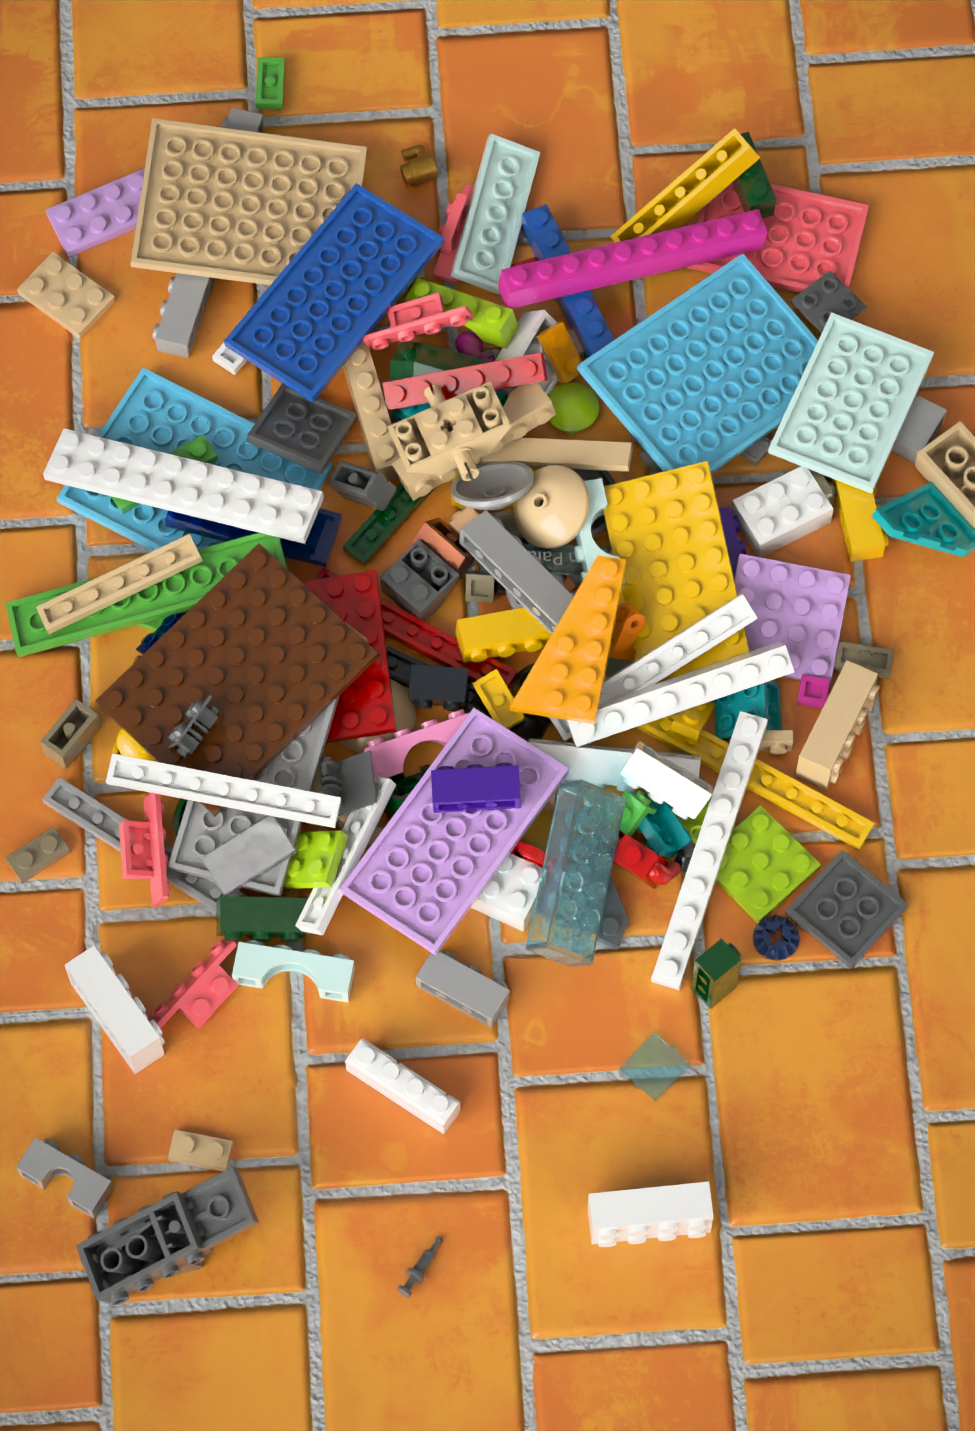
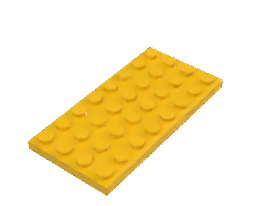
M708 461L604 486L608 505L603 511L612 554L620 559H626L627 562L624 575L625 585L622 589V594L625 602L632 603L645 617V625L637 633V637L632 645L636 650L634 655L635 661L738 596ZM745 627L657 683L750 652Z

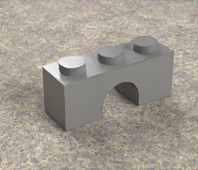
M35 1137L16 1166L19 1175L44 1190L54 1177L59 1175L69 1176L74 1180L73 1187L67 1195L69 1204L95 1219L114 1190L112 1182L109 1180L111 1178L110 1175L99 1168H95L93 1171L84 1166L85 1161L75 1154L65 1155L59 1151L60 1147L51 1140L45 1139L43 1142Z

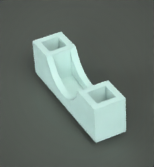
M602 478L584 481L590 499L589 513L583 528L576 536L577 546L574 547L577 563L581 562L583 572L580 573L581 584L598 555L619 558L601 550L594 542L591 534L592 523L604 515L603 510L608 505ZM623 580L622 589L624 588L625 580Z
M255 940L238 943L232 972L233 980L238 985L263 989L268 980L276 974L285 971H296L312 979L317 986L320 998L349 1003L355 965L354 960H350L348 956L342 954H334L332 957L324 956L320 952L310 949L304 950V952L293 951L291 947L285 945L268 947Z

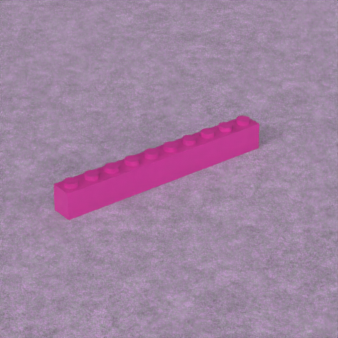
M757 209L502 269L498 289L505 307L512 309L763 249L768 231L760 211Z

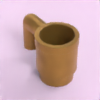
M416 145L401 150L403 160H408L406 164L400 165L401 175L406 186L411 184L418 185L438 179L432 155L427 153L423 145Z

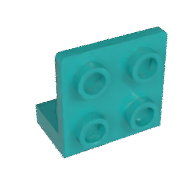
M772 680L714 700L716 704V737L723 741L731 739L740 711L768 719L766 730H782L780 686Z

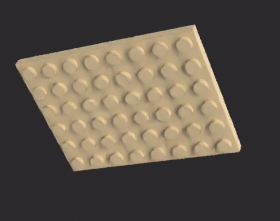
M152 118L131 267L271 285L356 183L362 186L367 147Z

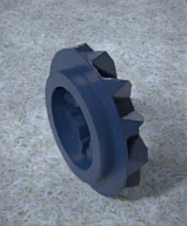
M776 914L772 917H764L755 927L753 933L754 946L759 954L767 959L775 961L787 959L795 953L799 945L800 936L797 925H794L788 917L783 918ZM781 928V938L784 940H778L773 946H770L772 936L768 933L775 934Z

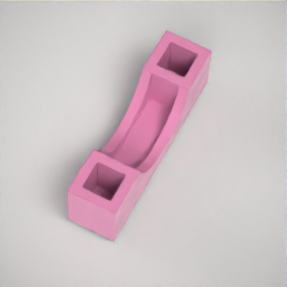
M464 709L448 714L449 720L438 723L436 718L422 723L421 730L411 732L410 728L395 732V739L384 742L383 737L367 742L368 748L362 750V752L371 751L374 776L390 778L403 772L404 759L408 751L416 744L436 742L446 746L469 713L465 714Z

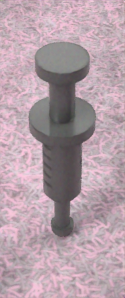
M436 1237L432 1247L423 1252L415 1266L407 1269L406 1274L409 1276V1279L404 1286L399 1285L397 1288L401 1295L409 1298L412 1295L410 1289L414 1283H422L424 1281L423 1274L435 1258L434 1251L442 1243V1237Z

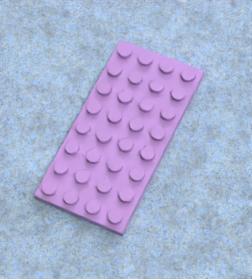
M473 708L339 890L343 895L436 955L568 775L569 768ZM499 763H511L513 766L519 765L521 808L434 813L431 770H437L441 766H452L455 769H461L472 764H480L484 767H495Z

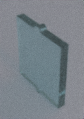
M654 1032L620 1067V1071L635 1083V1088H641L654 1101H657L690 1066V1063L675 1050L674 1045H669Z

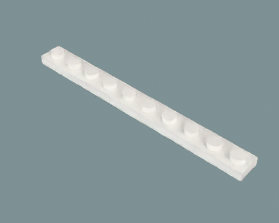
M741 711L739 713L651 978L653 983L680 990L768 724V719Z

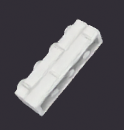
M363 1038L345 1061L346 1071L442 1134L446 1133L460 1112V1102L450 1095L446 1096V1092L403 1064H397V1060Z

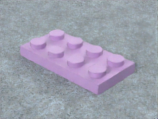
M145 169L46 209V215L68 258L136 229Z

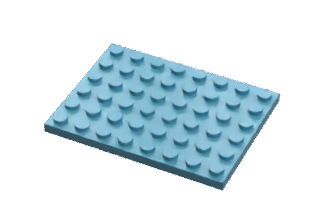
M742 253L581 362L577 370L663 472L708 461L712 474L779 427L818 340Z
M145 368L141 369L97 436L169 454L204 434L218 455V460L212 463V465L319 491L334 469L333 463L329 462L323 473L320 474L246 442L247 434L254 423ZM65 485L57 496V502L151 551L188 534L191 535L197 549H202L259 533L145 504H140L122 514L111 496ZM280 538L282 548H284L288 540Z

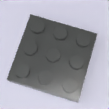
M282 383L247 434L246 442L322 474L356 423L357 414L319 397L314 402H311Z
M841 850L786 909L785 915L852 970L908 909L909 904L844 850Z

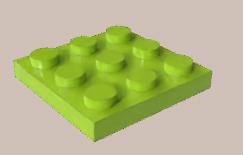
M760 805L732 830L715 882L759 924L764 917L771 914L821 868V864Z

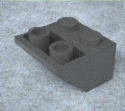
M418 539L380 576L381 591L400 608L426 622L442 606L460 576Z

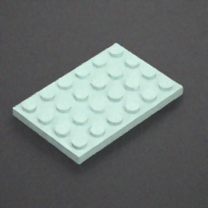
M831 312L771 442L768 453L872 494L932 361L934 352Z

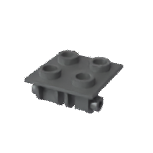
M828 271L790 300V303L821 333L831 312L852 320L867 308L831 271Z
M209 695L203 700L199 698L191 704L185 713L189 718L185 723L182 721L180 725L177 724L168 736L171 740V743L168 745L169 749L176 745L179 747L176 752L184 758L188 754H193V751L199 744L197 740L202 741L203 737L190 728L191 725L202 733L207 734L208 730L206 728L210 729L218 719L217 714L219 710L212 705H209L208 708L205 707L212 696Z
M370 750L338 762H334L332 757H323L321 759V763H319V769L321 770V792L325 795L341 797L338 816L377 803Z

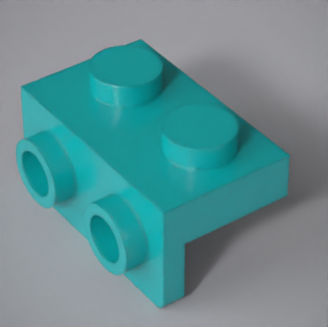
M652 800L651 804L657 808L655 814L647 813L636 830L643 833L647 839L646 845L650 850L659 856L673 857L677 854L678 850L683 849L692 841V837L668 803L664 801L662 804H659Z

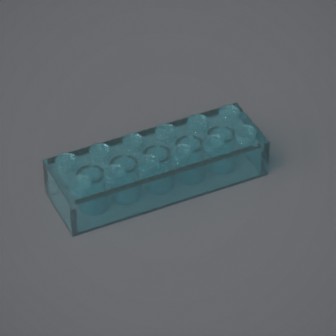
M582 779L560 783L525 950L570 967L593 964L626 801L625 797Z

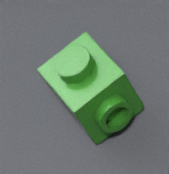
M625 790L606 819L624 834L632 836L647 813L655 814L657 808L651 804L652 799L644 792L638 790L636 793Z

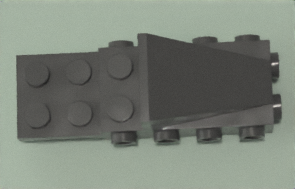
M231 1167L184 1193L177 1191L167 1194L163 1197V1200L141 1208L135 1215L115 1222L112 1227L90 1235L87 1240L76 1245L96 1301L118 1305L127 1301L129 1295L135 1291L142 1292L152 1288L154 1282L160 1278L167 1279L177 1274L203 1268L202 1261L205 1259L204 1255L214 1251L212 1247L258 1224L259 1221L238 1168Z

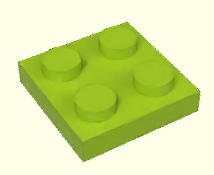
M342 830L299 832L295 850L286 873L284 887L287 889L332 888L348 835Z

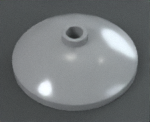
M514 461L491 462L476 466L479 470V475L475 479L470 470H468L471 481H464L460 474L451 484V494L456 502L465 507L479 510H499L522 498L534 484L535 478L533 470L526 464Z

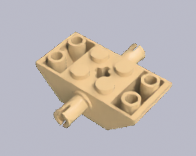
M487 382L446 401L440 385H432L435 395L432 394L430 387H427L424 395L431 408L388 426L407 472L442 475L458 468L464 481H471L468 470H470L474 479L479 475V470L473 460L491 453L511 427L491 382Z

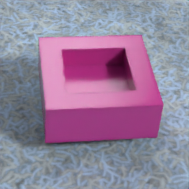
M802 674L797 705L823 709L827 701L830 679Z

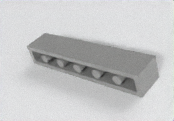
M485 510L461 528L459 543L552 635L575 593L569 592L561 584L556 574L548 572L542 566L541 560L535 554H530L523 547L521 540L517 536L511 535L504 528L503 523L498 517L492 516Z

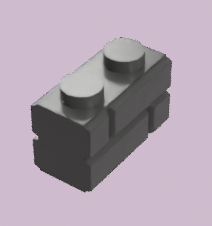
M345 461L339 462L329 479V485L345 499L382 511L386 509L396 491V486L381 473L373 470L370 471L367 468Z

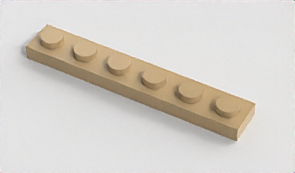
M188 534L53 598L36 608L47 632L51 634L188 569L203 560L191 535Z

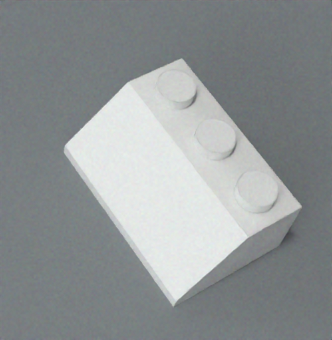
M545 310L526 311L519 319V328L507 349L502 348L495 361L543 353L548 381L538 383L548 396L557 383L558 378L537 335L557 322ZM517 387L502 389L505 395L509 396L510 392Z
M640 741L620 772L624 776L623 781L635 789L639 786L649 792L647 794L649 798L659 804L665 801L673 806L672 811L683 819H687L688 816L695 819L712 795V785Z

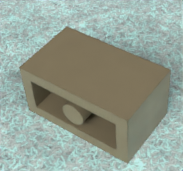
M75 699L40 741L44 755L64 769H67L101 728L99 715Z

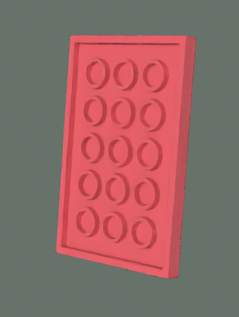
M733 183L728 185L701 209L697 223L744 213ZM770 184L776 198L774 215L763 218L768 231L763 249L743 254L774 288L801 293L828 271H831L849 288L869 205ZM739 255L686 268L713 274Z

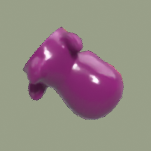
M464 331L457 336L455 340L457 352L494 362L495 357L493 355L488 357L486 353H483V341L476 333Z

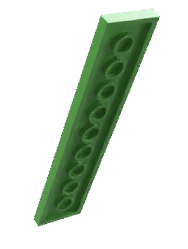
M256 533L198 549L203 560L202 562L51 634L47 632L36 607L93 579L6 602L16 654L18 657L189 611L258 543L287 568L281 540L279 537Z

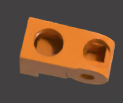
M624 602L618 606L609 652L610 658L632 661L636 653L632 645L637 637V633L645 625V617L632 603Z

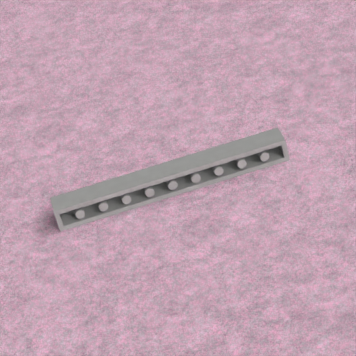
M231 108L229 117H224L222 128L263 133V114ZM177 273L176 277H171L168 286V293H170L168 301L164 300L161 306V322L156 324L153 330V340H156L157 351L189 358L215 278Z

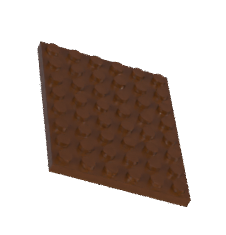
M258 543L100 695L95 702L156 762L253 780L378 659L379 654ZM210 695L212 698L205 707L208 708L209 705L217 708L219 710L217 714L218 719L210 729L206 728L208 730L207 734L202 733L191 725L190 728L200 734L203 740H197L199 744L193 751V754H188L184 758L176 752L179 748L176 745L170 749L168 748V745L171 743L168 736L177 724L180 725L182 721L185 723L189 718L185 713L194 701H197L199 698L203 700ZM199 802L214 817L225 808Z

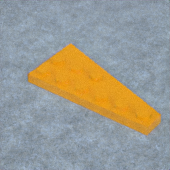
M597 556L510 705V711L590 724L596 723L627 565L626 559Z

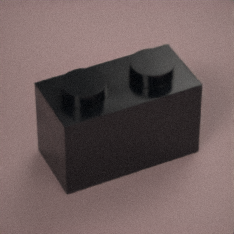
M411 664L408 699L411 704H415V707L420 709H432V705L443 706V709L447 711H459L460 707L468 708L471 673L467 668Z

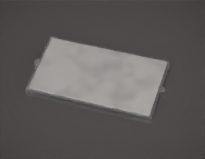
M267 815L200 859L210 874V881L216 883L223 896H229L298 851L288 837V830L282 828L275 816Z

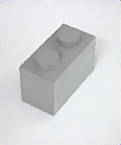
M917 395L891 452L915 463L917 452L932 442L942 427L947 410Z

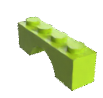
M420 278L416 279L405 298L406 302L439 292L442 296L445 312L467 306L472 311L474 318L468 320L464 326L476 333L482 341L507 349L519 328L513 309Z

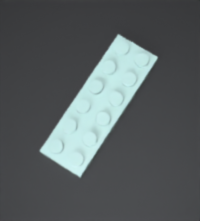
M494 134L489 135L450 277L501 295L498 289L500 273L502 269L510 268L522 224V213L526 209L540 156L539 151Z

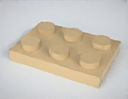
M54 252L17 289L21 297L79 339L115 302L114 295Z

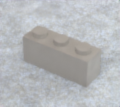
M446 950L439 951L436 955L430 953L416 976V986L493 1028L510 999V990L507 989V985L497 978H492L491 980L483 976L481 970L471 964L466 966L456 961L457 958Z

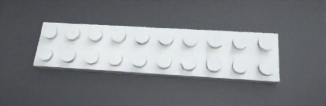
M64 428L43 473L45 480L303 544H305L324 499L323 491Z

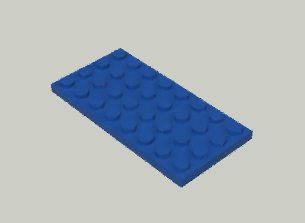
M356 183L227 336L224 344L233 352L311 402H314L363 343L365 335L372 332L391 306L395 304L442 247L444 237Z

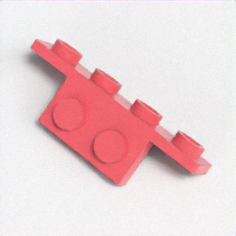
M466 184L462 194L457 193L454 202L450 201L447 206L445 216L448 219L446 225L441 224L438 234L444 237V244L441 247V252L433 272L435 278L456 284L460 281L450 277L474 190L473 185Z
M438 292L391 306L388 311L391 328L365 335L363 342L370 349L380 350L396 341L408 342L420 334H435L440 332L441 328L447 326L458 327L465 325L474 316L467 306L445 312L442 296Z
M150 793L144 799L145 822L123 820L119 824L123 879L150 880L152 907H159L170 895V883L167 881L166 876L168 856L165 854L164 849L166 829L162 823L164 802L161 800L160 794Z
M222 939L217 941L211 947L209 957L205 961L198 962L191 969L190 973L192 975L185 983L180 982L170 993L172 997L165 1004L161 1003L152 1011L150 1021L153 1019L161 1028L179 1010L195 1027L200 1028L238 987V984L219 966L238 945L235 940L226 941Z

